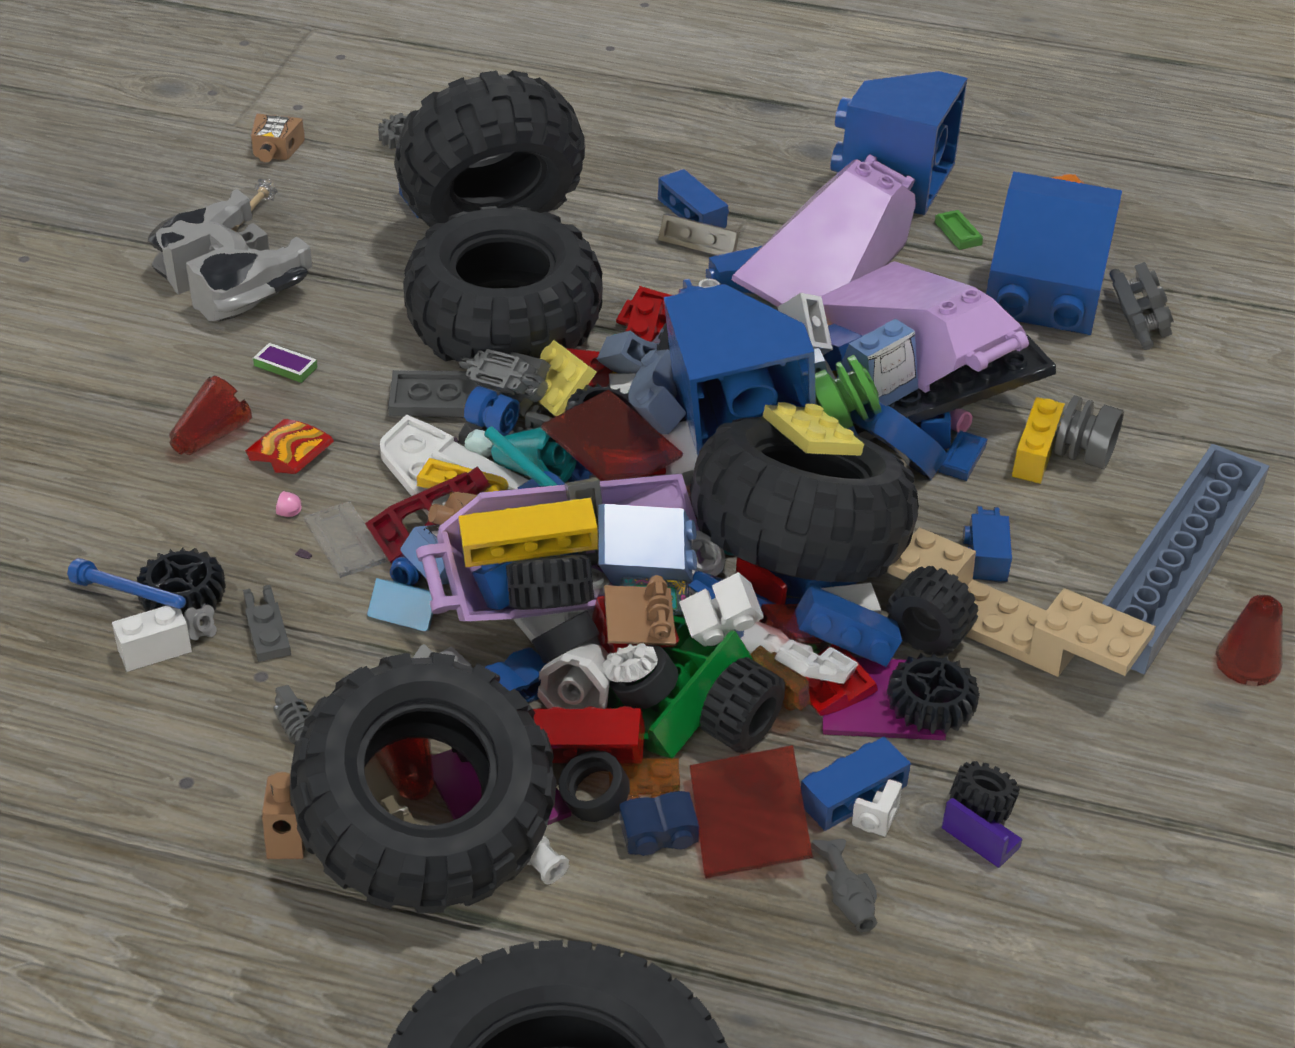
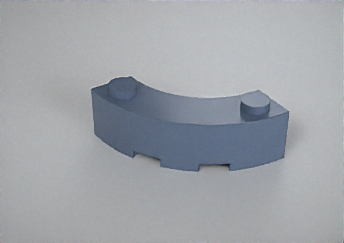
M631 330L608 336L604 341L597 360L618 374L635 373L636 375L642 366L641 359L652 350L657 351V344L660 343L658 339L659 334L652 342L638 337Z
M668 349L652 350L641 359L642 366L631 383L628 398L632 406L655 432L669 434L685 416L686 411L675 400L677 390L672 375L670 351Z

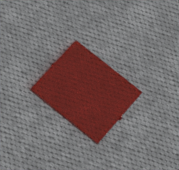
M610 390L578 406H574L572 409L550 419L541 426L543 431L600 481L648 477L683 456L682 451L656 431Z
M793 745L689 765L696 816L699 823V839L705 878L753 869L759 870L764 867L813 858Z

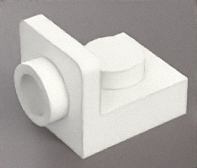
M889 779L883 792H876L873 802L857 798L854 803L852 825L866 832L886 837L900 805L902 783Z

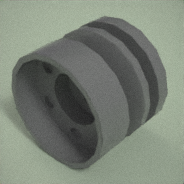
M1074 395L1060 418L1056 431L1054 453L1063 457L1070 445L1069 459L1075 460L1081 449L1086 450L1085 464L1104 470L1114 451L1123 422L1124 410L1104 404L1098 415L1095 416L1093 415L1094 402L1088 400L1081 411L1083 399Z

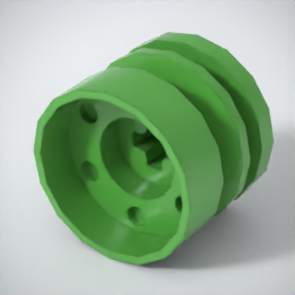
M855 355L847 358L851 369L848 373L841 362L835 364L839 377L834 380L825 369L815 373L816 400L819 406L824 409L823 411L827 415L836 418L838 423L846 429L853 426L850 412L853 410L863 420L868 419L864 409L866 404L869 405L874 415L882 412L875 384L867 369L861 365Z

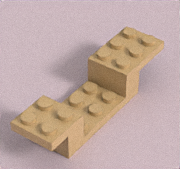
M920 527L912 535L909 546L897 562L890 565L887 570L888 574L905 580L912 571L921 566L924 568L934 566L937 570L943 568L947 570V573L955 574L959 577L958 580L960 582L966 583L969 587L968 591L974 594L976 598L974 603L978 605L979 610L977 612V621L966 637L1057 677L1060 676L1074 655H1078L1125 676L1153 638L1156 626L1066 588H1063L1049 608L1044 610L973 579L975 550Z

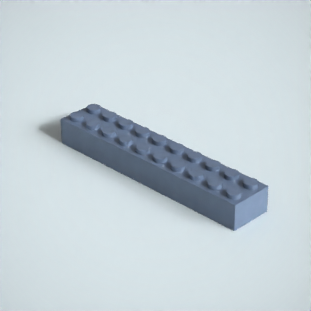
M1211 444L1106 596L1102 604L1156 626L1153 638L1130 669L1142 674L1146 673L1260 496L1269 465Z

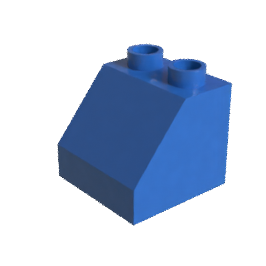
M934 71L864 81L852 99L842 97L839 102L835 116V127L845 129L844 141H838L834 148L830 164L831 171L839 173L845 166L856 159L865 162L868 155L871 154L881 164L905 177L910 176L915 179L910 189L915 194L916 205L914 213L925 215L955 166L968 78Z
M1013 171L991 263L986 295L993 298L1018 322L1091 335L1122 190Z
M726 284L708 288L693 286L682 290L677 295L664 297L673 380L681 406L686 411L685 419L697 456L706 441L716 433L717 428L723 423H732V420L740 418L762 417L765 405L778 406L779 402L790 403L796 407H805L806 404L816 405L815 352L804 323Z

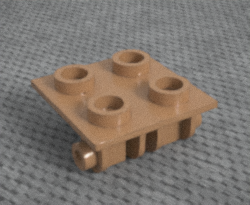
M652 576L646 587L604 585L608 643L676 645L671 588H667V582L663 580L662 576Z

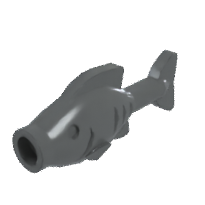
M812 840L810 847L819 855L826 857L833 870L827 871L825 876L828 884L832 886V902L854 924L858 932L864 933L872 930L877 925L875 917L877 891L868 874L856 875L847 868L842 857L846 840Z

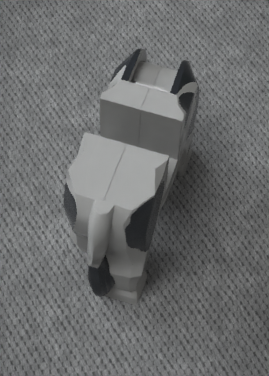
M238 189L231 192L230 198L227 201L213 203L202 209L179 213L161 222L148 237V242L154 248L161 251L154 258L152 267L169 281L178 295L190 290L193 308L200 310L208 321H223L241 315L252 309L259 302L276 296L279 291L300 283L307 276V269L313 268L310 246L297 236L290 241L286 248L281 247L277 250H269L268 234L256 224H249L245 231L236 233L232 230L233 227L241 224L243 221L252 220L250 200Z

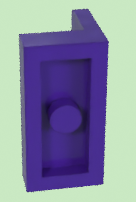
M954 798L946 802L942 829L996 867L1000 868L1020 849L1022 838L1000 823H996L994 819L992 823L987 822L985 818L980 817Z

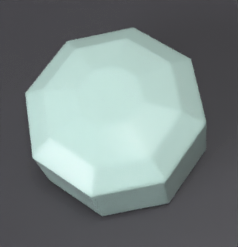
M475 429L465 439V448L487 458L491 456L493 443L484 436L485 431Z

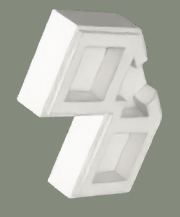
M789 640L778 650L774 658L804 677L842 684L850 678L858 666L856 661L832 647H829L819 656L794 640Z

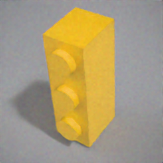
M1035 398L1016 451L1012 477L1041 484L1056 441V431L1065 403L1056 402L1052 399Z

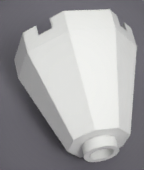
M587 643L547 663L539 672L541 685L538 688V697L548 709L551 707H561L564 709L596 707L598 709H606L610 680L605 675L602 663L607 660V655L609 654L603 646Z

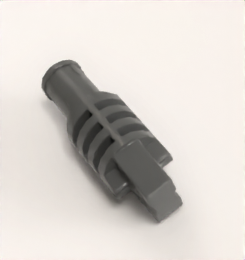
M289 685L276 688L274 712L288 739L295 744L300 738L305 719L310 711L305 702L296 697Z

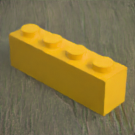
M591 498L458 516L465 568L598 549V528Z

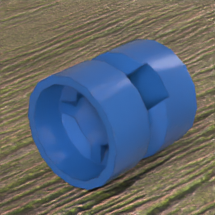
M482 386L476 387L470 393L464 408V418L467 422L480 427H486L487 429L492 426L503 436L508 435L513 430L520 413L518 400L502 394L498 395L497 392Z

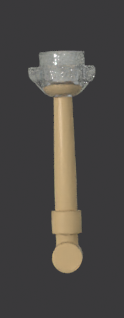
M258 179L257 184L254 186L258 194L250 201L251 211L262 198L274 200L278 191L271 180ZM241 224L233 227L232 230L236 232Z

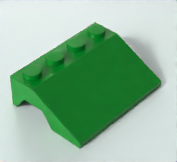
M674 616V626L679 636V643L676 646L663 649L678 669V680L674 689L666 698L652 707L641 710L645 725L643 748L652 753L673 759L701 725L700 718L703 704L708 692L720 674L740 658L748 657L753 660V657L736 631L730 630L719 644L703 646L691 637L685 618ZM652 670L643 678L636 680V682L633 685L644 681L653 673L654 670ZM609 684L606 709L623 707L624 704Z

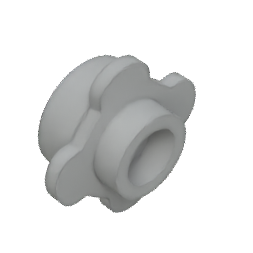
M204 605L202 609L188 608L186 610L184 619L187 623L189 639L198 640L200 636L213 637L216 634L217 628L214 625V609L212 606Z

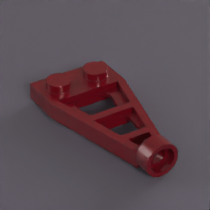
M477 466L468 473L464 472L389 506L366 522L365 525L392 564L396 558L404 555L400 548L410 534L403 525V520L407 515L421 509L429 511L434 500L451 492L478 495L492 486ZM428 520V522H427L424 526L439 525V524L431 523V522H429V520Z

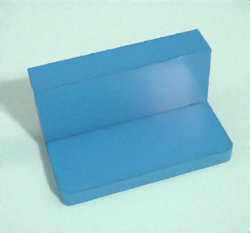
M376 578L367 615L413 629L429 631L433 617L430 602L432 601L431 593L429 590Z

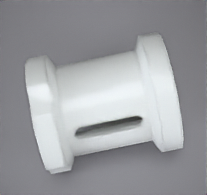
M543 836L532 854L528 865L531 864L541 874V880L549 885L566 873L569 867V860L564 855H558L550 847L549 840Z

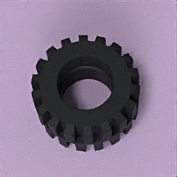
M585 555L513 561L506 565L509 603L512 608L519 610L558 608L581 605L594 599L591 558Z
M921 566L912 571L890 596L887 605V612L890 613L888 618L897 621L902 640L905 643L911 644L912 648L923 650L928 655L935 653L937 656H941L944 653L949 654L957 648L976 623L978 618L977 612L979 611L978 605L974 603L976 598L973 593L968 591L969 587L966 583L960 582L958 576L947 573V570L943 568L937 570L934 566H927L926 568Z
M748 657L740 658L733 662L720 674L707 694L701 711V729L737 753H743L751 749L766 735L781 710L786 687L784 679Z

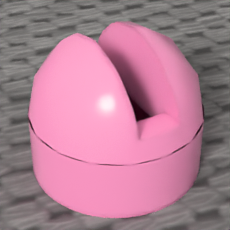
M959 408L950 412L951 429L958 433L959 431L966 432L972 423V414Z
M283 491L277 501L276 514L284 517L298 515L302 507L301 500L297 495Z

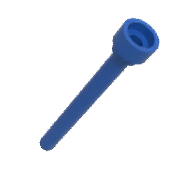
M82 558L73 560L68 567V579L72 583L81 586L97 583L178 609L183 608L186 604L185 598L181 595L99 571L93 562Z

